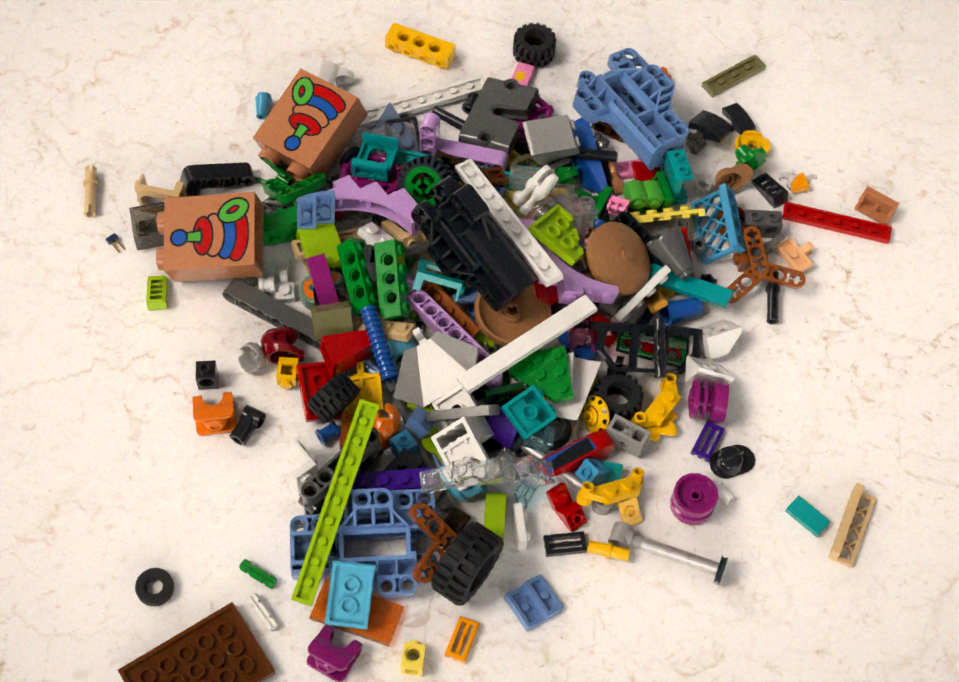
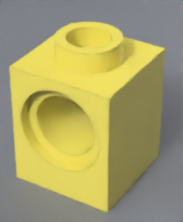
M415 640L404 642L401 674L422 676L426 645ZM410 654H417L419 658L412 661L408 656Z

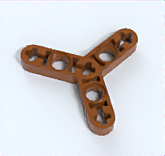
M749 226L744 230L743 238L750 267L727 287L733 290V292L737 290L738 286L741 289L736 293V298L731 297L729 303L739 302L762 280L792 289H801L804 286L806 277L802 272L767 261L761 234L757 227ZM750 231L756 234L754 236V244H752L751 237L748 236ZM758 248L761 250V255L754 257L751 255V250ZM758 261H760L761 268H765V270H763V274H760L759 271H755L758 269ZM775 271H782L784 277L780 280L775 279L773 276ZM787 273H790L789 278L795 279L796 276H799V279L802 282H798V284H795L793 279H789L788 282H785V280L787 279ZM744 278H750L752 284L745 287L741 281Z

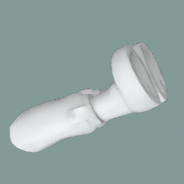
M547 164L532 178H529L523 191H516L512 196L514 204L522 206L519 209L521 213L531 219H535L540 215V210L536 206L537 203L546 199L559 179L555 173L551 174L552 169Z

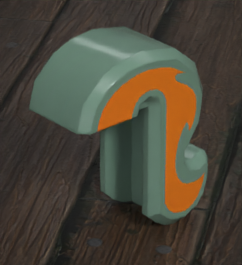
M330 271L336 293H339L343 289L342 275L337 271ZM311 275L305 277L301 282L300 288L302 303L308 310H310V307L315 306L314 295H316Z

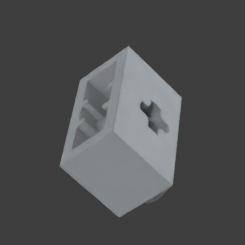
M617 414L614 415L606 429L615 446L638 458L647 445L651 433Z

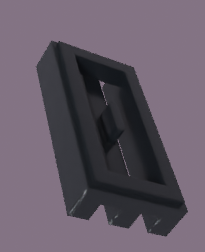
M584 531L543 535L546 557L587 552ZM576 538H580V539H581V540H579V541H570V542H569V541H564V542H560V543H550V544H549V541L567 540V539H576Z

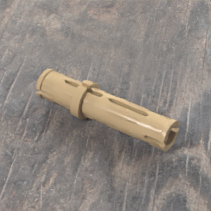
M90 165L85 167V179L83 180V186L85 187L84 216L89 217V211H91V217L96 215L95 202L98 181L96 180L97 167L93 165L92 172H90Z

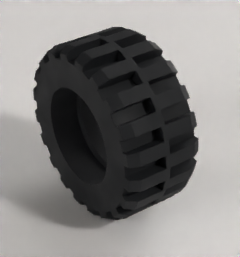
M479 522L467 524L449 545L441 561L438 563L431 579L433 590L457 606L465 605L476 594L495 566L503 549L504 543L502 538Z

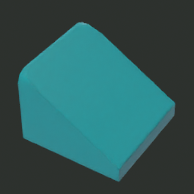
M603 461V464L612 471L603 484L620 480L623 464Z

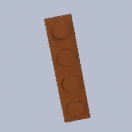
M428 281L422 289L475 340L482 332L476 321L454 301L440 284Z

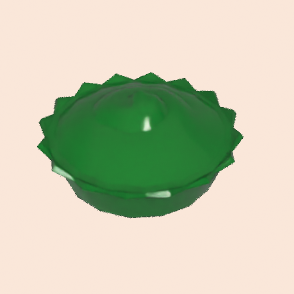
M580 166L559 167L555 173L559 178L555 187L559 186V184L569 187L576 183L574 179L579 176Z

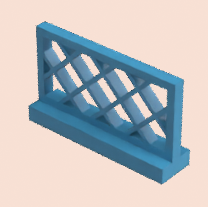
M723 183L719 185V190L691 203V208H697L705 204V216H693L697 238L704 239L707 233L711 234L710 239L706 243L705 252L700 254L703 265L712 263L736 251L740 254L746 251L735 193L732 188ZM720 196V201L717 204V206L713 205L712 203L715 200V198ZM710 207L715 208L711 217L706 216ZM719 211H722V218L720 219V221L716 220L715 218L717 214L719 213ZM704 218L708 219L707 224L702 228L700 226ZM716 222L718 225L714 232L709 231L712 223ZM722 226H725L727 230L724 235H719ZM716 237L721 238L717 247L712 246ZM725 241H728L730 248L721 250ZM710 248L714 249L712 256L707 258L708 250Z

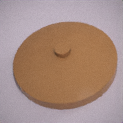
M607 222L597 227L590 234L586 246L588 266L596 281L618 286L619 293L617 296H629L640 291L646 285L650 275V259L646 246L639 235L627 225L619 222Z
M533 284L524 293L497 312L478 293L474 304V316L478 327L487 338L499 345L506 346L551 317V306L537 299Z

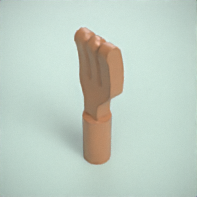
M608 162L613 178V195L623 194L622 189L624 185L623 181L618 178L616 163Z

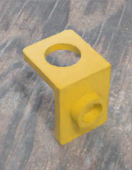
M637 497L615 503L618 505L622 522L631 526L642 522Z

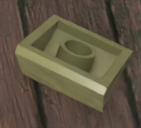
M348 301L310 307L316 341H321L322 336L354 332Z

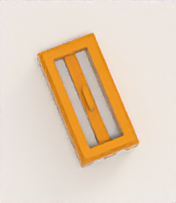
M460 616L446 649L445 657H451L453 660H459L465 664L480 623ZM466 623L456 651L453 653L451 650L461 625ZM470 625L474 626L473 630L471 632L463 655L461 656L459 655V653L463 646Z

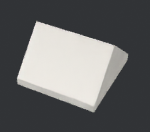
M687 355L686 383L692 384L694 378H699L700 387H702L703 380L707 379L709 389H712L714 381H723L729 384L734 381V377L721 365Z

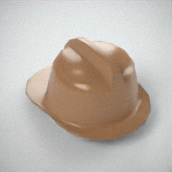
M737 164L731 168L721 169L715 177V191L719 190V185L726 183L736 193L752 179L753 170L748 164Z

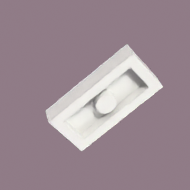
M514 503L512 512L518 549H526L527 541H530V531L525 528L527 511L523 510L522 503Z

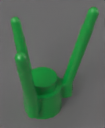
M264 159V162L278 173L275 179L288 186L293 184L294 178L279 164L276 167L268 159ZM254 176L255 181L261 183L266 181L265 179Z

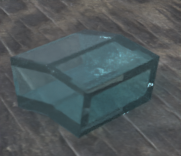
M524 474L513 494L516 499L515 503H522V508L526 510L538 490L539 484L536 477Z

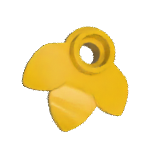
M672 411L660 427L657 425L647 426L646 430L651 432L649 439L658 442L661 435L676 436L677 429L673 421L677 418V414Z

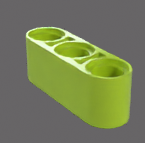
M486 492L484 526L500 536L504 543L506 493Z

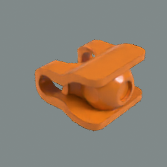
M224 392L222 400L215 405L204 403L202 395L192 397L193 418L196 421V432L199 436L233 431L236 426V416L232 392Z

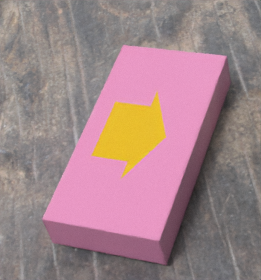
M518 62L511 79H516L519 84L528 86L535 66Z

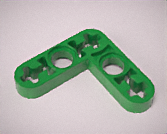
M317 173L291 186L275 178L264 181L262 186L265 194L282 204H288L296 201L301 196L325 187L328 181L325 173Z

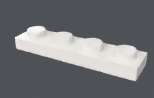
M667 265L663 266L610 320L612 322L619 323L621 321L624 323L631 316L629 312L632 309L636 311L643 304L641 300L645 296L649 298L656 291L654 287L658 283L662 285L669 278L667 274L671 269Z

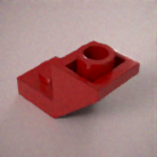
M561 482L545 492L552 509L570 532L588 522L581 505L572 500L565 483Z

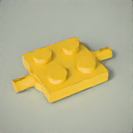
M357 362V374L349 378L360 388V392L344 411L354 416L359 400L363 399L380 405L378 413L385 412L383 387L379 372L365 373L364 362Z

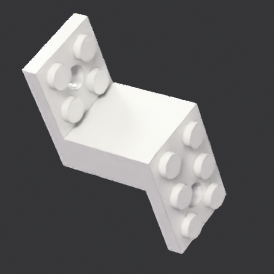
M461 385L432 403L435 410L454 409L457 405H460L461 408L478 406L472 393L468 395ZM463 416L459 420L441 421L445 429L432 436L431 439L459 491L467 489L495 471L481 444L494 435L485 417ZM466 457L472 460V465L469 469L464 466V459Z

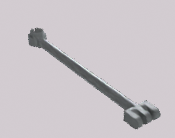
M393 380L386 382L388 390L406 424L410 415L403 401L393 398L396 385ZM407 428L408 432L417 442V451L427 468L433 467L434 480L441 482L426 449L423 447L421 439H418L414 432ZM442 484V493L437 503L441 511L446 510L447 512L453 508V505Z

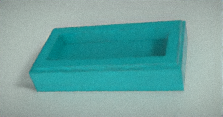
M799 495L785 510L786 513L816 537L831 522Z

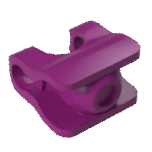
M326 624L308 646L307 651L310 655L307 657V665L336 682H342L360 656L363 644L353 640L347 647H335L331 643L335 628Z

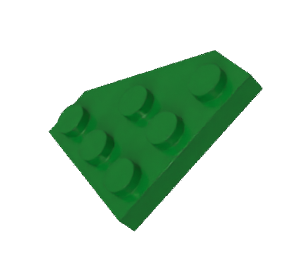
M565 345L537 350L509 368L510 376L513 379L523 381L528 388L534 384L553 403L574 400Z

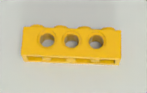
M397 23L392 24L385 36V48L435 65L438 68L448 70L456 54V44Z

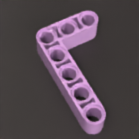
M434 113L425 114L420 127V153L435 156L438 149L461 160L472 159L479 166L489 168L501 167L503 171H506L509 161V155L506 152L440 138L439 116Z

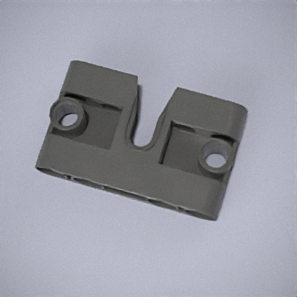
M488 77L459 133L458 142L504 151L510 156L521 135V132L518 130L520 123L512 119L528 120L538 99L539 89L521 85L516 79L504 81Z
M374 427L372 428L359 469L362 471L357 473L374 472L381 463V455L385 449L380 445L379 431ZM342 449L302 485L301 497L298 503L304 507L305 515L321 513L325 501L324 498L327 496Z

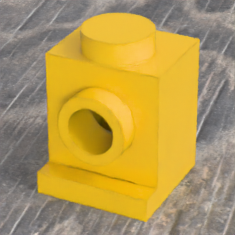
M279 357L276 374L277 385L284 389L297 386L296 365L299 364V358Z

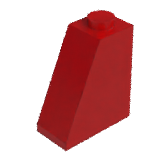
M366 330L322 336L320 351L331 378L352 368L357 362L360 363L370 357L372 348Z

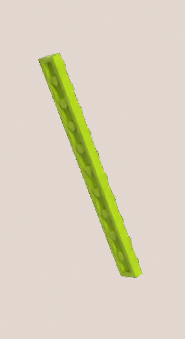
M363 399L359 400L291 597L292 601L312 607L380 408L378 404Z

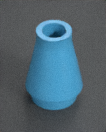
M259 92L255 97L256 117L258 119L264 120L267 118L273 101L271 95L267 92Z

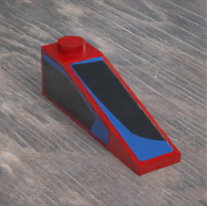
M603 429L590 433L536 461L534 466L543 479L546 480L578 469L586 458L599 459L600 461L607 459L615 443Z

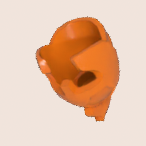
M389 403L385 404V411L389 414L390 418L380 417V413H377L373 425L379 431L380 445L385 450L390 448L389 439L399 431L401 422L400 412Z

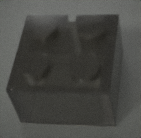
M165 202L129 208L137 251L164 246V234H159L156 219L158 212L165 211Z

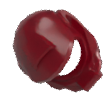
M288 326L272 328L262 335L260 345L270 363L278 364L279 357L299 358V362L305 360L304 351L293 345L298 338L296 329L288 328Z

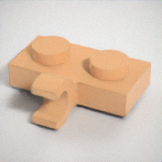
M790 237L775 246L777 253L791 269L804 272L812 267L813 263L807 257L812 253L811 249L814 248L811 242H807L799 247Z

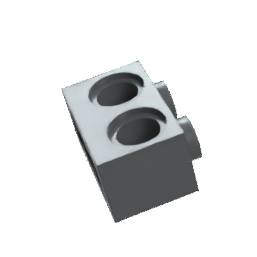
M745 209L741 222L745 229L749 226L757 227L761 238H774L781 233L783 227L782 211ZM752 231L749 232L750 237H754L756 235L753 234Z

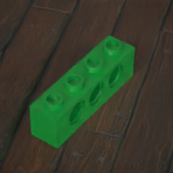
M351 237L338 245L337 251L354 316L362 317L360 310L365 306L374 305L377 307V311H379L378 287L376 282L372 281L366 267L364 245H367L366 241Z
M395 239L374 243L380 319L393 321L409 318L411 306L408 301L409 285L406 279L405 246L403 242Z

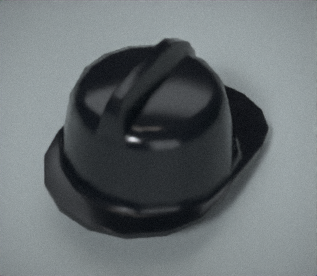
M732 445L724 447L712 455L710 458V468L716 476L728 479L752 470L756 459L754 453L746 446Z

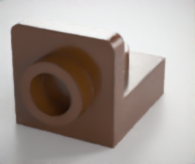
M501 167L486 168L481 171L493 187H506L509 181Z

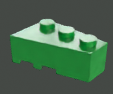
M297 202L294 203L293 207L284 210L280 207L277 208V212L269 215L264 213V246H276L296 240Z

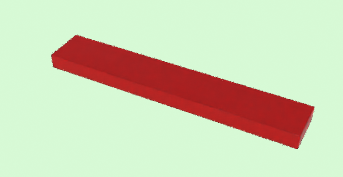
M787 201L784 203L782 212L783 220L888 244L890 241L892 226Z

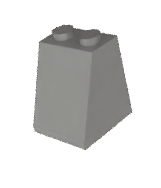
M568 115L522 122L530 154L539 166L580 153V139L578 136H575L574 130H577L574 119L571 120Z

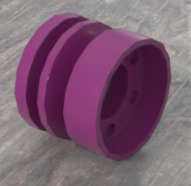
M694 378L688 395L689 419H695L698 411L699 420H703L706 412H709V420L711 422L723 423L728 408L729 383L714 381L712 389H709L708 380L704 379L700 388V379Z

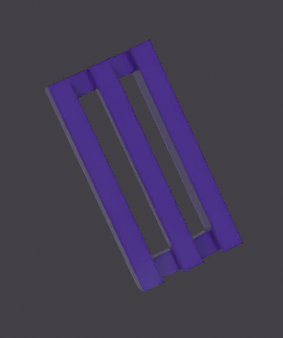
M707 420L690 454L693 456L695 454L698 456L697 458H704L706 462H709L725 428ZM708 427H711L712 429L701 451L697 450ZM718 430L719 433L708 454L704 453L715 431Z

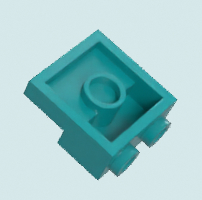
M534 384L501 407V410L524 441L557 418L554 407L545 401L543 392L536 388Z

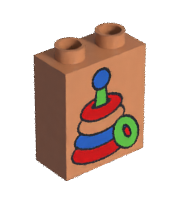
M300 68L253 136V139L261 148L258 157L262 161L265 158L268 159L276 167L279 162L287 165L286 172L298 181L317 173H325L327 175L367 116V112L358 97Z
M255 192L165 198V211L158 212L156 219L159 234H164V247L157 248L156 264L158 269L163 270L174 282L264 276V205Z

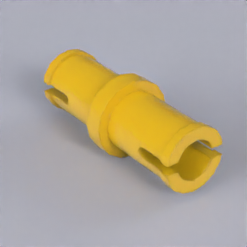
M590 540L587 553L602 555L606 559L611 557L628 562L630 549L614 546L610 542L605 544Z

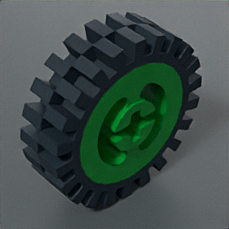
M421 156L404 165L405 168L399 172L402 175L398 176L397 180L401 182L397 184V188H404L417 204L427 200L436 210L437 205L433 197H426L423 194L433 192L434 185L447 176L454 175L453 170L449 172L448 168L450 166L448 164L444 165V160H437L438 157ZM421 173H427L430 175L429 177L426 176L418 180Z

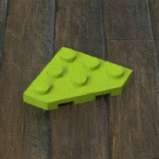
M559 204L555 205L528 228V231L535 239L539 240L571 266L580 260L584 254L583 248L578 243L580 238L577 229L573 227V216Z

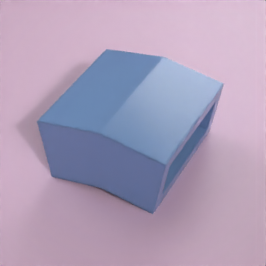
M417 405L408 418L405 427L413 431L418 439H421L429 434L435 422H427L426 411Z

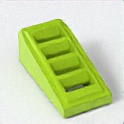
M167 275L148 276L146 296L148 310L167 309Z

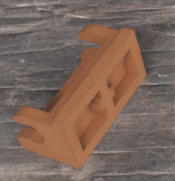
M867 186L854 210L880 224L887 225L900 203Z

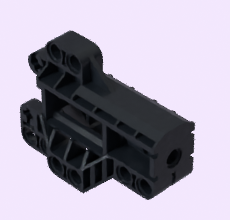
M449 175L433 186L435 193L433 199L437 209L435 210L427 200H423L415 206L411 212V217L431 243L427 248L428 254L442 273L447 277L472 283L488 305L497 312L524 293L539 278L536 277L528 264L519 255L517 249L512 246L491 219L487 204L474 187L468 183L461 187L458 181H452L450 179L452 176Z

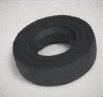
M161 568L145 570L139 575L135 583V592L138 599L148 606H160L166 603L174 591V582L171 575ZM152 580H159L163 583L162 590L157 594H150L146 590L148 583Z

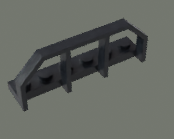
M588 321V329H594L597 334L596 351L610 370L655 373L654 368H637L640 333H645L647 337H654L653 325ZM665 326L666 355L668 356L669 338H673V335H678L680 339H689V336H694L692 354L690 356L699 358L701 355L703 329ZM607 331H612L613 335H624V332H629L631 341L628 367H617L605 351V334H607ZM666 360V374H683L686 371V360L677 369H667Z

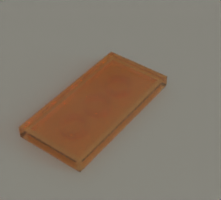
M326 579L309 616L310 620L326 625L325 617L330 581ZM372 595L367 629L330 626L389 647L404 606Z

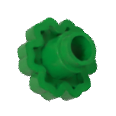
M744 144L735 151L738 160L735 165L748 164L754 172L766 162L768 154L763 148L752 149Z

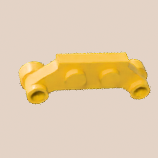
M666 374L667 378H663L659 388L661 392L645 412H636L634 417L631 418V422L642 428L652 425L660 427L681 399V396L678 395L677 377L675 374Z
M635 467L629 477L599 486H594L593 483L588 481L583 482L581 490L578 491L576 501L582 506H589L592 504V501L601 502L606 506L637 497L644 483V470Z

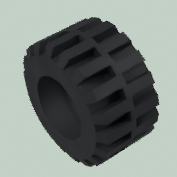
M533 22L519 27L514 34L513 56H515V60L535 66V69L537 67L542 68L544 65L547 66L549 62H552L556 48V37L550 27L547 28V25L533 24Z
M345 372L339 373L313 395L307 406L323 424L328 423L353 402L359 395L360 388Z
M616 372L611 373V376L607 374L604 376V379L601 378L595 387L594 396L601 397L607 404L610 416L609 424L615 414L630 421L635 413L641 410L644 397L643 388L641 385H638V380L636 378L634 380L631 379L632 376L629 374L628 376H625L623 372H620L619 375ZM618 394L625 397L628 402L617 404L612 402L608 396Z

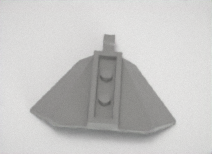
M418 327L412 332L419 345L407 349L403 353L393 398L425 408L460 385L456 377L477 364L479 348L439 331H436L431 338L427 339L424 331Z

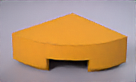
M804 172L798 174L792 181L791 193L809 190L810 186Z

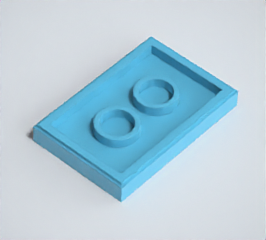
M333 559L325 624L359 629L368 628L376 565Z

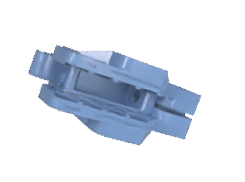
M625 48L609 56L607 66L611 71L606 72L604 75L599 74L595 76L590 71H582L576 85L578 89L574 97L573 108L588 123L593 124L599 121L608 123L646 165L649 171L664 165L667 151L683 149L689 134V128L671 109L675 83L660 67L654 64L649 65L636 50ZM625 55H631L633 58H628Z
M386 488L351 490L334 540L336 556H332L331 549L322 578H331L333 559L374 564L376 567L373 590L384 599L413 597L417 592L418 582L413 579L412 571L417 564V559H421L425 554L417 553L416 538L428 536L410 519L409 509L413 504L427 502L428 504L426 505L435 512L433 492L429 489L388 490ZM422 494H428L431 497V499L420 496ZM402 495H407L409 498H399V497L402 496ZM381 496H386L388 499H378V498L381 497ZM360 497H365V498H367V500H358V501H357V499L360 498ZM417 509V517H424L420 509ZM320 514L299 515L290 521V568L293 580H298ZM432 521L430 524V530L433 533L435 530V521ZM381 522H389V523H385V524H376V523H381ZM361 523H372V524L359 525V524H361ZM406 539V555L345 558L346 540ZM432 554V561L437 563L436 556ZM425 569V570H420V572L422 573L421 576H426V575L424 574V572L426 571V569ZM405 582H411L414 588L406 591L402 588V585ZM384 583H390L393 588L389 592H384L381 586Z

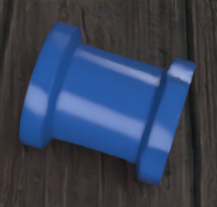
M330 421L329 425L321 430H315V434L323 446L327 444V441L341 435L334 421Z

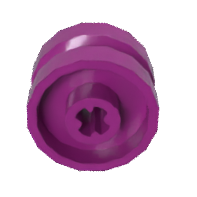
M700 473L686 474L676 482L670 499V509L673 515L682 523L688 525L702 524L713 513L718 500V489L715 483L705 475Z

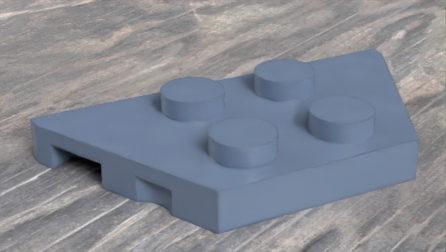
M391 102L387 105L371 134L386 136L384 122L400 118ZM403 121L388 123L390 137L398 138L400 149L419 152L416 140ZM379 150L382 155L386 154L385 151Z

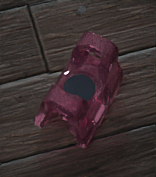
M592 315L568 330L569 353H572L576 346L585 344L591 347V352H595L594 329L588 328V321H593Z

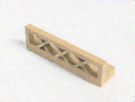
M856 483L850 494L828 559L850 568L853 566L876 497L863 492L865 485ZM860 498L870 502L868 507L860 508L858 504ZM859 514L863 523L855 526L852 520L855 515ZM853 531L857 540L849 543L846 537L848 532ZM843 549H848L851 555L850 560L839 556Z

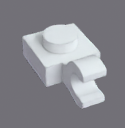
M279 269L280 283H275V299L282 303L295 302L294 282H288L287 269Z

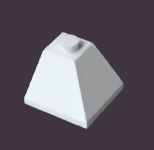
M726 319L698 327L697 329H703L702 354L711 360H718L722 356L729 354L742 332V327Z

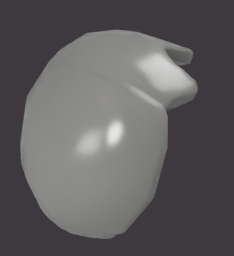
M248 342L240 348V350H243V353L238 360L244 371L252 374L263 368L266 357L262 347L254 342Z

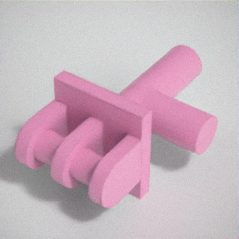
M612 195V197H608L606 210L614 215H619L623 211L627 212L630 200L625 199V197L621 198Z

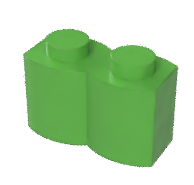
M632 180L626 182L622 189L625 199L630 200L628 207L632 209H641L643 207L657 209L661 207L665 200L659 181L649 180L642 182Z

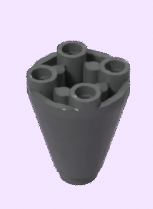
M679 226L671 230L667 228L661 231L659 238L653 239L646 244L650 252L664 265H667L677 278L680 277L681 280H685L694 274L690 255Z

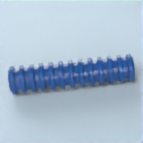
M374 305L365 306L360 310V314L362 315V320H365L363 324L366 326L365 330L368 331L367 336L369 337V342H371L370 346L373 348L372 352L375 353L374 358L376 359V364H378L377 369L380 370L381 381H392L398 376V373L395 372L394 361H391L393 357L390 355L391 351L388 350V341L385 339V333H383L384 329L380 322L381 319L378 317L377 307Z

